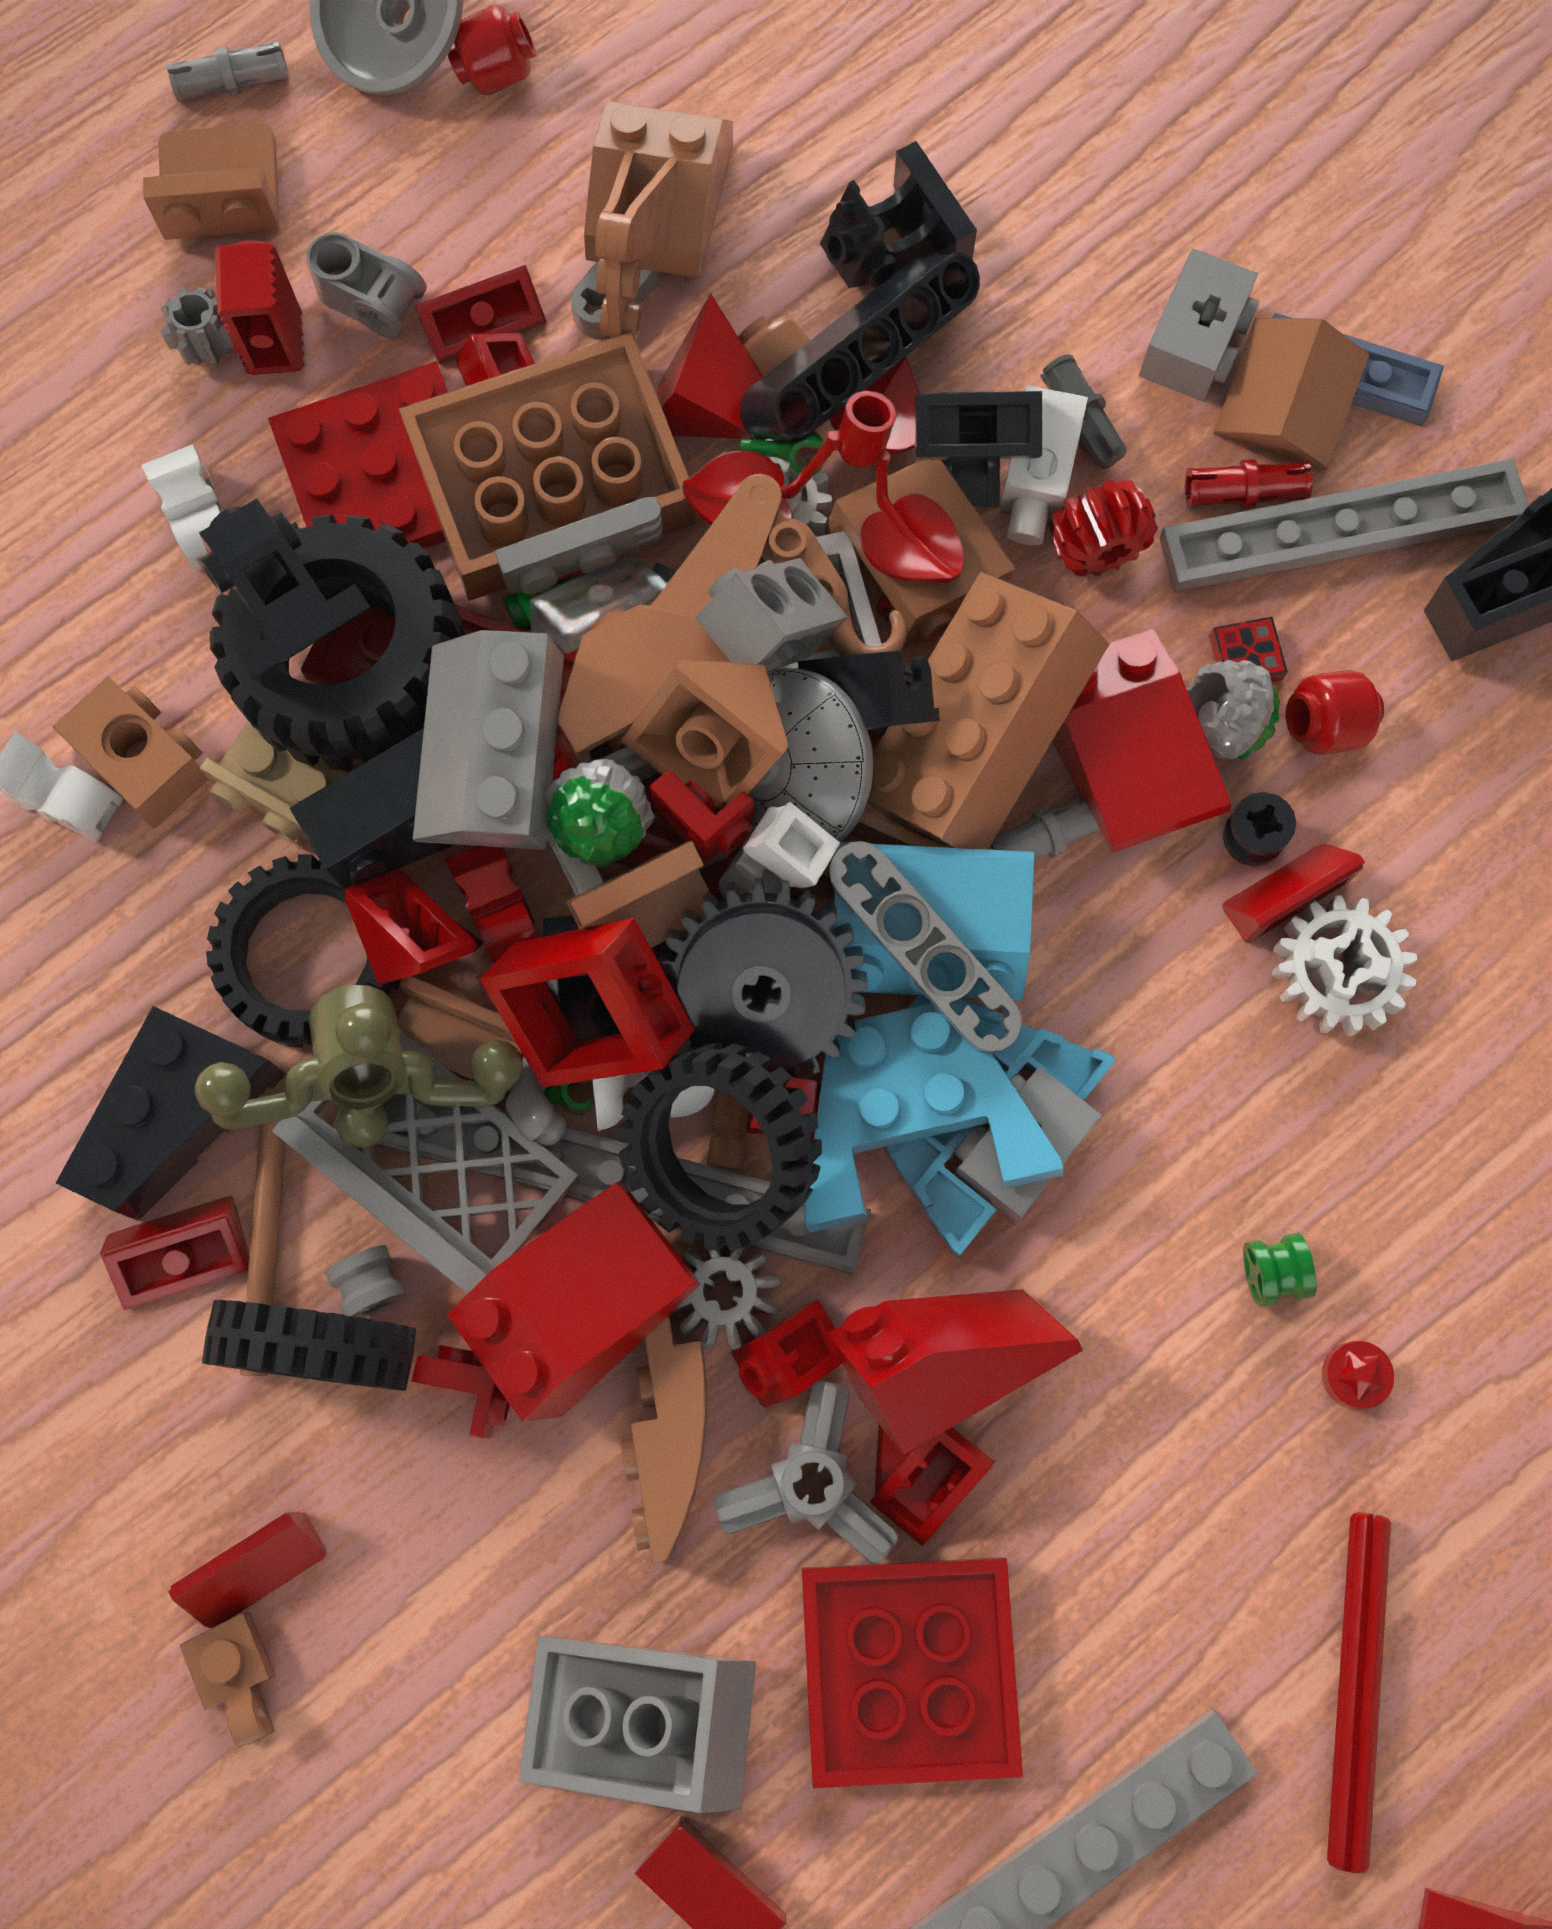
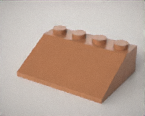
M632 332L399 409L468 601L507 588L498 565L495 550L645 497L654 498L659 502L661 507L662 535L695 524V511L686 500L682 489L683 481L689 479V476Z

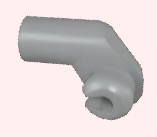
M523 1057V1072L519 1081L510 1089L507 1096V1113L520 1134L527 1140L533 1141L537 1139L543 1146H551L557 1143L563 1136L566 1129V1120L562 1114L553 1110L552 1104L544 1094L546 1087H541L525 1057Z

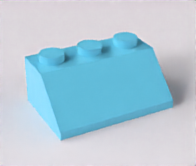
M840 842L837 851L848 843ZM873 844L887 856L1013 1000H1023L1031 945L1034 852ZM850 857L843 862L847 868V874L842 880L843 883L849 888L856 883H860L873 896L870 902L862 904V907L870 915H873L883 898L900 891L892 881H888L883 891L879 889L870 876L875 864L869 858L858 863ZM835 893L834 905L837 907V919L833 927L836 928L839 925L850 923L853 927L854 939L845 948L861 946L864 954V963L854 969L867 973L868 989L859 992L924 995ZM907 904L892 906L887 910L883 919L884 929L887 934L898 941H909L915 938L922 926L921 916L918 911ZM948 953L939 954L932 958L927 969L928 979L931 984L938 990L945 992L954 991L959 988L964 982L966 975L962 961L955 955ZM977 980L973 988L964 997L975 998L987 992V989Z

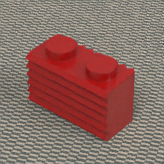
M244 240L235 245L219 246L215 250L217 315L220 316L221 322L224 323V329H227V335L230 336L233 348L236 349V354L239 355L246 373L261 375L300 371L305 366L302 360L304 352L301 348L304 345L301 338L304 335L301 329L303 322L300 317L303 313L275 246L270 242Z

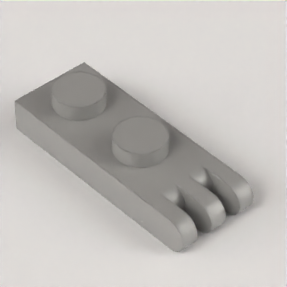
M645 497L495 550L498 565L509 595L519 591L525 594L545 591L557 583L558 577L578 570H582L583 573L601 571L611 566L618 556L658 542L662 537L661 507L656 499Z

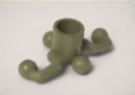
M348 985L335 988L322 995L312 1006L309 1024L314 1058L302 1060L288 1071L285 1081V1092L248 1100L251 1085L244 1070L234 1064L219 1062L208 1066L199 1074L194 1093L201 1108L211 1114L213 1122L221 1128L228 1130L244 1129L288 1119L304 1111L311 1101L330 1100L341 1106L335 1117V1128L341 1140L352 1147L364 1149L375 1145L384 1137L388 1127V1117L382 1104L387 1102L394 1094L411 1093L416 1100L429 1105L492 1106L499 1103L505 1097L507 1090L519 1081L523 1072V1060L515 1046L509 1042L494 1039L483 1043L473 1054L470 1068L475 1081L434 1079L435 1070L433 1062L427 1055L415 1050H402L393 1000L384 991L372 986Z

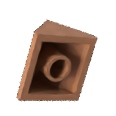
M1255 318L1214 434L1299 462L1309 461L1311 466L1327 471L1369 353L1323 319Z
M697 660L679 661L620 740L662 775L670 769L684 784L689 780H693L700 785L714 802L716 810L713 813L715 815L742 791L749 794L789 746L765 665Z

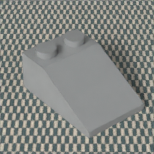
M538 1636L519 1782L696 1813L741 1810L756 1662L696 1653Z

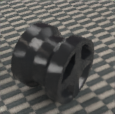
M1259 792L1247 796L1241 800L1224 825L1223 841L1225 848L1231 857L1241 864L1254 867L1268 864L1278 857L1295 834L1296 818L1294 811L1286 800L1276 794ZM1265 823L1269 826L1271 833H1267V829L1264 827Z

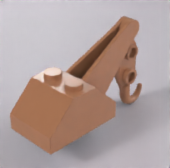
M605 102L593 144L584 228L586 260L599 262L596 276V291L598 294L606 295L600 313V335L609 336V339L632 332L634 340H638L642 324L643 306L642 303L633 302V299L637 296L641 269L700 279L733 149V121L624 103Z
M764 474L751 475L741 482L738 490L651 606L639 604L626 612L623 609L609 611L591 625L590 631L583 634L557 718L567 760L571 767L575 769L580 763H590L594 760H599L627 747L620 740L680 660L730 662L695 617L711 601L712 598L708 594L711 586L732 569L739 568L743 572L755 569L760 564L769 560L777 564L801 558L848 616L827 638L841 656L901 651L906 641V624L898 610H893L889 614L892 625L889 639L878 646H869L861 642L852 629L846 586L815 535L805 523L796 519L786 518L781 513L782 494L776 480Z

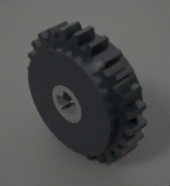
M761 877L754 879L752 893L741 894L740 888L734 881L727 884V899L719 902L709 891L706 892L702 897L704 911L702 915L686 908L682 912L681 923L687 931L683 932L670 928L667 933L666 944L676 953L660 952L658 962L664 973L670 974L666 975L695 1029L688 1038L691 1040L689 1049L696 1046L700 1048L708 1043H722V1048L732 1044L747 1047L746 1058L760 1052L771 1058L767 1068L769 1073L782 1067L792 1078H795L796 1075L795 1067L804 1064L813 1074L819 1072L818 1054L822 1051L833 1058H837L841 1054L840 1043L836 1037L837 1034L848 1038H853L856 1034L855 1021L848 1014L862 1015L865 1012L864 997L854 992L868 989L867 973L854 969L864 963L862 947L851 946L845 948L854 939L853 927L850 923L839 925L836 928L833 927L837 919V907L831 903L823 907L819 912L815 910V891L810 888L801 895L799 900L790 897V885L787 880L781 881L776 894L765 893V885ZM759 975L772 978L771 982L766 984L764 991L752 989V985L757 983Z

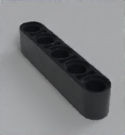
M955 252L921 257L911 261L752 385L743 395L740 404V418L743 427L749 435L756 439L803 438L811 434L842 409L852 395L868 388L975 300L980 288V275L973 259L965 253Z

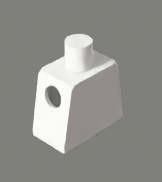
M1027 385L1026 391H1042V456L1040 458L1010 459L1000 510L1011 513L1007 532L1008 539L1024 545H1041L1047 521H1053L1052 515L1057 509L1063 507L1066 499L1088 397Z

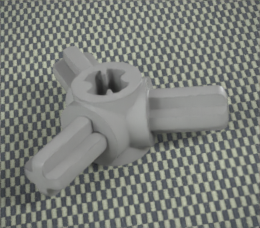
M817 1381L810 1386L800 1444L789 1443L786 1460L771 1464L774 1475L720 1493L714 1498L717 1517L726 1534H733L788 1515L790 1524L807 1519L818 1530L827 1523L872 1564H877L886 1557L896 1544L899 1535L889 1523L853 1492L858 1482L846 1472L849 1455L839 1453L850 1397L848 1388L825 1381ZM806 1463H818L817 1472H821L825 1467L831 1475L832 1483L823 1488L824 1500L818 1503H807L808 1494H805L802 1499L798 1498L793 1489V1483L802 1479L801 1466Z

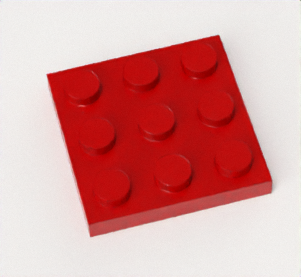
M437 361L268 418L306 527L313 525L312 518L315 516L333 514L337 523L346 524L347 516L355 515L370 518L376 531H378L380 525L388 524L402 531L408 543H418L423 549L446 541L399 412L400 408L448 393Z
M996 1557L801 1568L813 1789L1023 1778L1007 1558Z

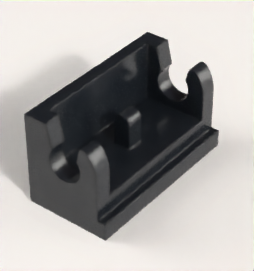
M901 651L797 661L798 669L818 673L837 684L854 702L865 728L940 721L939 708H934L931 668L924 656H916L911 659L913 683L910 688L906 686L904 681L905 667Z

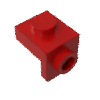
M439 1345L436 1358L417 1354L411 1382L477 1394L470 1436L491 1438L494 1425L504 1427L509 1414L510 1404L484 1367L476 1366L477 1357L473 1351Z

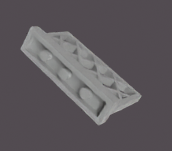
M399 1029L403 1050H415L424 1053L432 1060L435 1070L434 1079L461 1080ZM406 1093L408 1121L388 1123L385 1132L408 1131L411 1167L383 1170L375 1163L374 1145L364 1148L362 1152L357 1147H352L343 1142L336 1129L318 1116L330 1100L311 1101L304 1111L297 1116L281 1120L272 1130V1132L467 1294L492 1269L523 1248L580 1178L578 1174L536 1140L529 1141L522 1136L513 1121L493 1105L474 1107L480 1113L463 1115V1106H453L454 1116L418 1120L417 1101L411 1093ZM492 1122L501 1129L503 1157L476 1160L466 1159L464 1125ZM454 1126L457 1162L421 1166L418 1130ZM511 1138L530 1154L513 1155ZM541 1162L559 1177L542 1199L516 1202L513 1165ZM504 1166L507 1203L470 1207L468 1170ZM458 1171L460 1208L433 1211L424 1204L422 1175ZM411 1177L412 1193L394 1178ZM533 1209L518 1227L517 1211ZM508 1212L510 1238L491 1259L473 1244L471 1216ZM461 1217L462 1234L444 1219Z

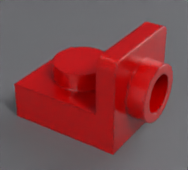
M670 769L649 786L652 810L684 842H693L701 860L705 864L719 851L724 855L735 851L749 837L753 830L751 823L754 819V800L745 791H742L715 815L713 812L716 810V806L705 790L693 780H689L684 784Z
M818 1299L805 1304L760 1336L742 1343L739 1349L731 1351L739 1367V1376L743 1385L758 1399L764 1408L798 1396L842 1364L827 1335L835 1327Z

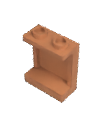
M920 460L887 476L888 496L892 504H894L897 499L905 494L919 493L932 499L944 509L958 532L963 548V568L959 578L950 582L938 583L905 582L884 575L870 564L861 549L860 531L863 522L869 515L881 512L876 502V482L836 500L825 529L826 535L844 531L895 610L901 613L906 624V641L903 646L920 638H923L925 642H931L943 636L980 572L1008 583L1016 570L941 460Z

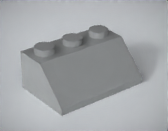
M480 630L432 646L413 832L414 841L546 850L548 820L546 817L547 801L545 796L553 779L557 718L564 655L549 634Z

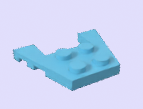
M918 995L908 1008L929 1004L931 1001L925 995ZM961 998L958 999L963 1008L969 1005L978 1015L980 1022L976 1029L982 1038L989 1034H993L999 1040L1003 1038L1006 1034L1001 1026L1004 1014L993 1010L988 1011L982 1006ZM1022 1025L1020 1034L1012 1045L1002 1051L992 1052L1010 1081L1022 1068H1027L1034 1073L1040 1066L1082 1100L1086 1099L1116 1061L1109 1053L1095 1048L1092 1051L1065 1041L1063 1036L1044 1029L1038 1031ZM974 1127L883 1147L950 1252L959 1258L997 1210L944 1167Z
M959 1001L950 1003V1007L957 1015H960L963 1007ZM932 1003L856 1020V1034L853 1038L843 1037L839 1034L836 1036L840 1043L841 1054L837 1058L825 1054L817 1115L819 1127L815 1130L814 1139H821L822 1154L813 1162L820 1165L821 1168L818 1179L810 1186L813 1191L806 1201L804 1213L805 1224L809 1232L868 1220L855 1160L856 1153L978 1125H990L1005 1189L1064 1176L1061 1158L993 1053L982 1052L970 1046ZM975 1027V1028H974L975 1033H976L980 1038H982L981 1035H980V1033L978 1032V1030H977L976 1027Z

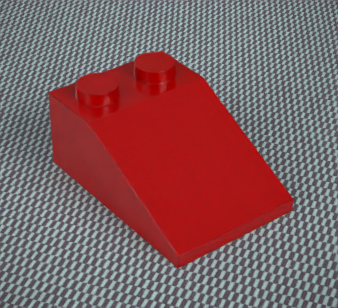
M1153 628L1109 643V647L1052 741L1113 853L1231 811L1232 806L1181 673Z
M617 1181L492 1269L447 1313V1316L522 1422L556 1418L565 1415L701 1284L623 1182Z
M1023 1289L887 1300L875 1307H864L853 1312L845 1319L843 1325L827 1333L858 1398L903 1456L1083 1351L1079 1340Z

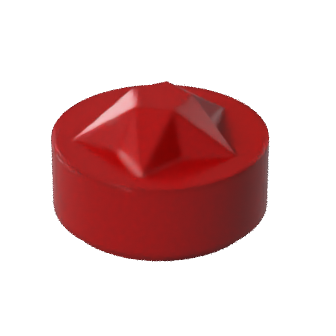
M1352 1341L1338 1345L1329 1352L1322 1366V1381L1328 1395L1339 1405L1349 1409H1368L1381 1404L1390 1395L1394 1385V1369L1389 1357L1382 1349L1369 1342Z

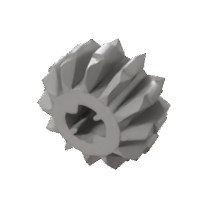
M745 1247L730 1250L729 1257H722L721 1249H708L711 1259L704 1263L697 1252L689 1248L683 1253V1257L687 1264L695 1270L694 1276L701 1285L674 1310L680 1312L690 1308L695 1309L679 1326L682 1333L687 1336L693 1333L703 1322L707 1323L702 1337V1345L704 1348L713 1349L717 1341L719 1329H726L727 1342L731 1350H737L741 1347V1338L736 1328L737 1326L744 1323L754 1337L763 1334L765 1329L752 1316V1313L756 1310L766 1315L775 1316L779 1309L778 1304L774 1301L757 1297V1293L772 1291L779 1287L777 1275L754 1278V1275L767 1263V1255L760 1251L754 1254L746 1264H743L741 1260ZM719 1277H727L731 1286H742L743 1288L742 1298L734 1296L733 1301L736 1306L727 1311H721L717 1301H706L707 1288L714 1291L715 1286L712 1281Z

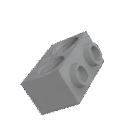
M801 558L777 564L769 560L760 564L755 569L743 572L739 568L730 570L711 586L708 591L712 598L711 601L695 617L731 663L763 664L766 667V671L807 659L848 618Z

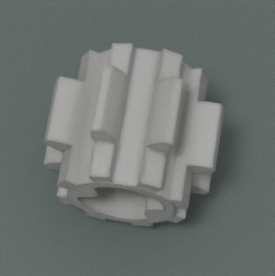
M185 287L178 290L179 295L173 300L168 299L165 306L161 308L168 326L164 327L160 332L169 349L178 348L187 365L193 363L200 366L201 362H211L212 365L220 363L218 358L224 353L230 354L233 342L230 341L227 329H224V323L221 322L220 316L217 315V297L213 289L208 288L206 290L198 287L197 291H188Z

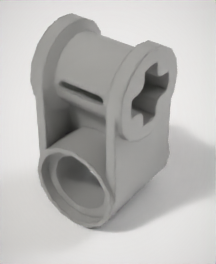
M325 233L318 236L309 245L307 263L317 294L322 303L330 309L337 310L363 323L379 335L387 338L398 337L402 330L400 320L413 299L421 298L426 292L427 285L422 276L402 260L379 253L342 233ZM336 270H346L339 275H330Z

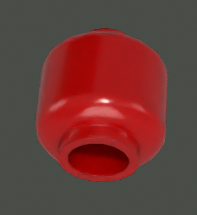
M496 4L461 20L454 41L455 48L451 49L448 53L451 66L461 84L464 85L471 81L474 87L484 95L495 94L526 79L531 72L530 59L537 56L531 35L518 11L510 14L503 6Z
M1345 670L1314 674L1303 679L1288 699L1285 719L1290 735L1308 752L1325 755L1354 751L1368 746L1376 736L1379 725L1384 717V702L1374 684L1361 672Z

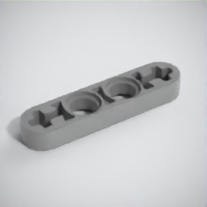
M863 841L850 842L839 848L832 857L829 868L830 884L835 893L945 1019L976 1050L986 1053L997 1052L1012 1045L1019 1036L1022 1027L1021 1012L1013 999L880 849L873 844ZM850 857L858 863L865 861L867 858L874 862L875 866L870 876L881 891L884 890L888 881H892L900 890L883 898L873 915H870L862 907V904L868 903L873 899L869 891L860 883H856L849 888L842 881L847 874V868L843 862ZM907 904L918 911L921 916L922 926L915 938L909 941H898L887 934L884 929L883 919L887 910L894 905ZM948 953L955 955L962 961L965 967L966 975L964 982L954 991L945 992L938 990L928 979L927 969L929 962L939 954ZM977 980L986 987L987 992L975 998L986 1010L992 1011L1000 1007L1007 1015L1001 1022V1026L1006 1034L1000 1040L993 1034L980 1038L975 1033L974 1028L979 1024L980 1019L969 1005L963 1008L960 1015H957L949 1005L967 995Z

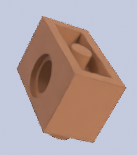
M108 676L56 722L52 728L155 829L208 780L199 769L200 766L195 762L203 752L177 726L166 733L154 721L161 714V711L135 685L125 693ZM140 740H147L146 747L140 754L135 757L125 758L127 750L132 744Z

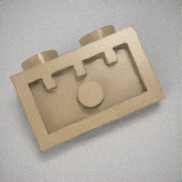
M249 721L219 764L206 758L199 768L214 785L209 791L214 798L239 813H242L246 806L265 816L261 823L271 832L290 843H294L298 836L307 841L308 839L289 808L346 774L340 770H330L321 759H319L318 764L310 766L296 761L288 750L279 752L265 741Z

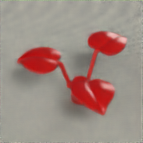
M907 357L902 359L864 391L852 395L847 404L829 418L831 426L835 431L828 432L825 444L791 484L783 486L784 476L778 465L762 454L752 451H734L717 456L703 466L694 476L683 481L682 489L686 500L701 519L710 526L738 490L741 482L754 474L768 475L776 480L782 494L781 513L786 518H791V509L786 499L797 496L833 451L838 450L842 459L853 467L864 468L871 464L875 466L876 502L881 512L869 515L863 522L860 531L861 549L874 568L888 577L917 583L950 582L959 578L963 568L964 555L958 532L952 520L940 505L919 493L905 494L897 499L894 504H892L888 496L887 466L891 457L890 454L904 453L915 448L914 396L920 392L914 381Z

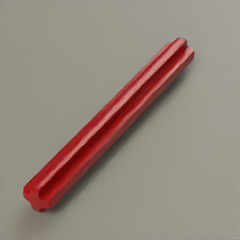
M1363 1512L1353 1513L1350 1517L1327 1849L1329 1865L1337 1870L1350 1873H1366L1370 1867L1391 1522L1389 1518L1383 1515Z

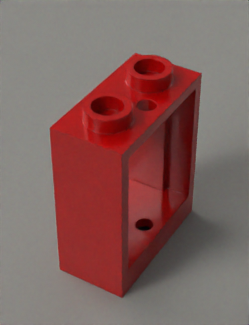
M635 917L516 942L480 978L481 983L542 1088L664 1069L695 1030ZM588 973L621 1034L578 1041L545 981ZM639 982H640L641 987H642V991H641V992H640V990H639V985H638Z

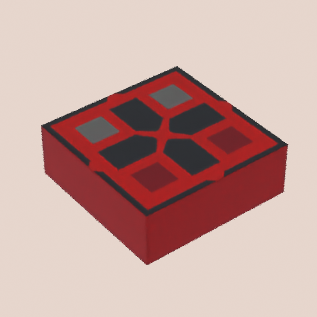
M1273 617L1229 624L1212 629L1209 638L1216 662H1225L1227 660L1237 663L1242 660L1251 661L1269 671L1271 682L1282 681L1287 675L1288 671Z

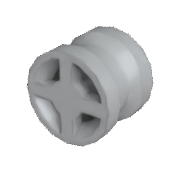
M386 1245L360 1251L337 1262L325 1271L330 1286L339 1289L344 1299L340 1308L342 1314L366 1318L396 1304L407 1296L402 1282L392 1278L388 1267L392 1259Z

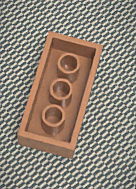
M980 572L928 659L932 674L934 708H939L940 721L889 726L872 754L873 777L867 803L887 818L948 848L988 850L1110 644L1077 610Z

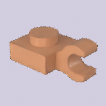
M250 1612L242 1613L179 1644L204 1710L212 1709L225 1703L227 1725L237 1748L246 1744L250 1745L275 1732L271 1717L262 1701L257 1686L276 1676Z

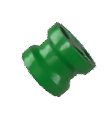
M1299 1232L1284 1235L1280 1242L1267 1245L1261 1240L1244 1244L1243 1262L1252 1297L1260 1308L1275 1305L1279 1298L1292 1295L1298 1300L1315 1297L1317 1291L1315 1266L1308 1244Z

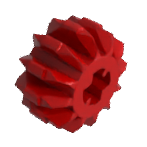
M1106 480L1101 486L1093 489L1087 486L1084 493L1079 496L1069 497L1066 500L1067 506L1055 511L1052 515L1053 524L1049 528L1053 537L1051 542L1058 559H1062L1066 569L1072 570L1075 576H1086L1090 573L1094 576H1101L1107 570L1113 568L1119 570L1121 565L1127 561L1137 560L1140 556V551L1150 548L1154 543L1153 536L1158 530L1154 519L1156 514L1149 498L1145 499L1141 488H1136L1132 480H1122L1118 483H1115L1113 480Z

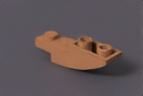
M671 1313L644 1338L649 1366L637 1368L643 1407L656 1406L657 1419L630 1423L633 1438L621 1440L627 1481L639 1479L643 1507L632 1509L636 1545L638 1551L650 1549L652 1564L665 1562L670 1558L685 1526L698 1484L707 1424V1379L703 1345L701 1341L676 1345Z

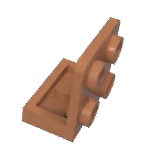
M266 124L172 131L161 135L158 142L159 176L143 177V198L164 240L280 230L276 139L270 126Z

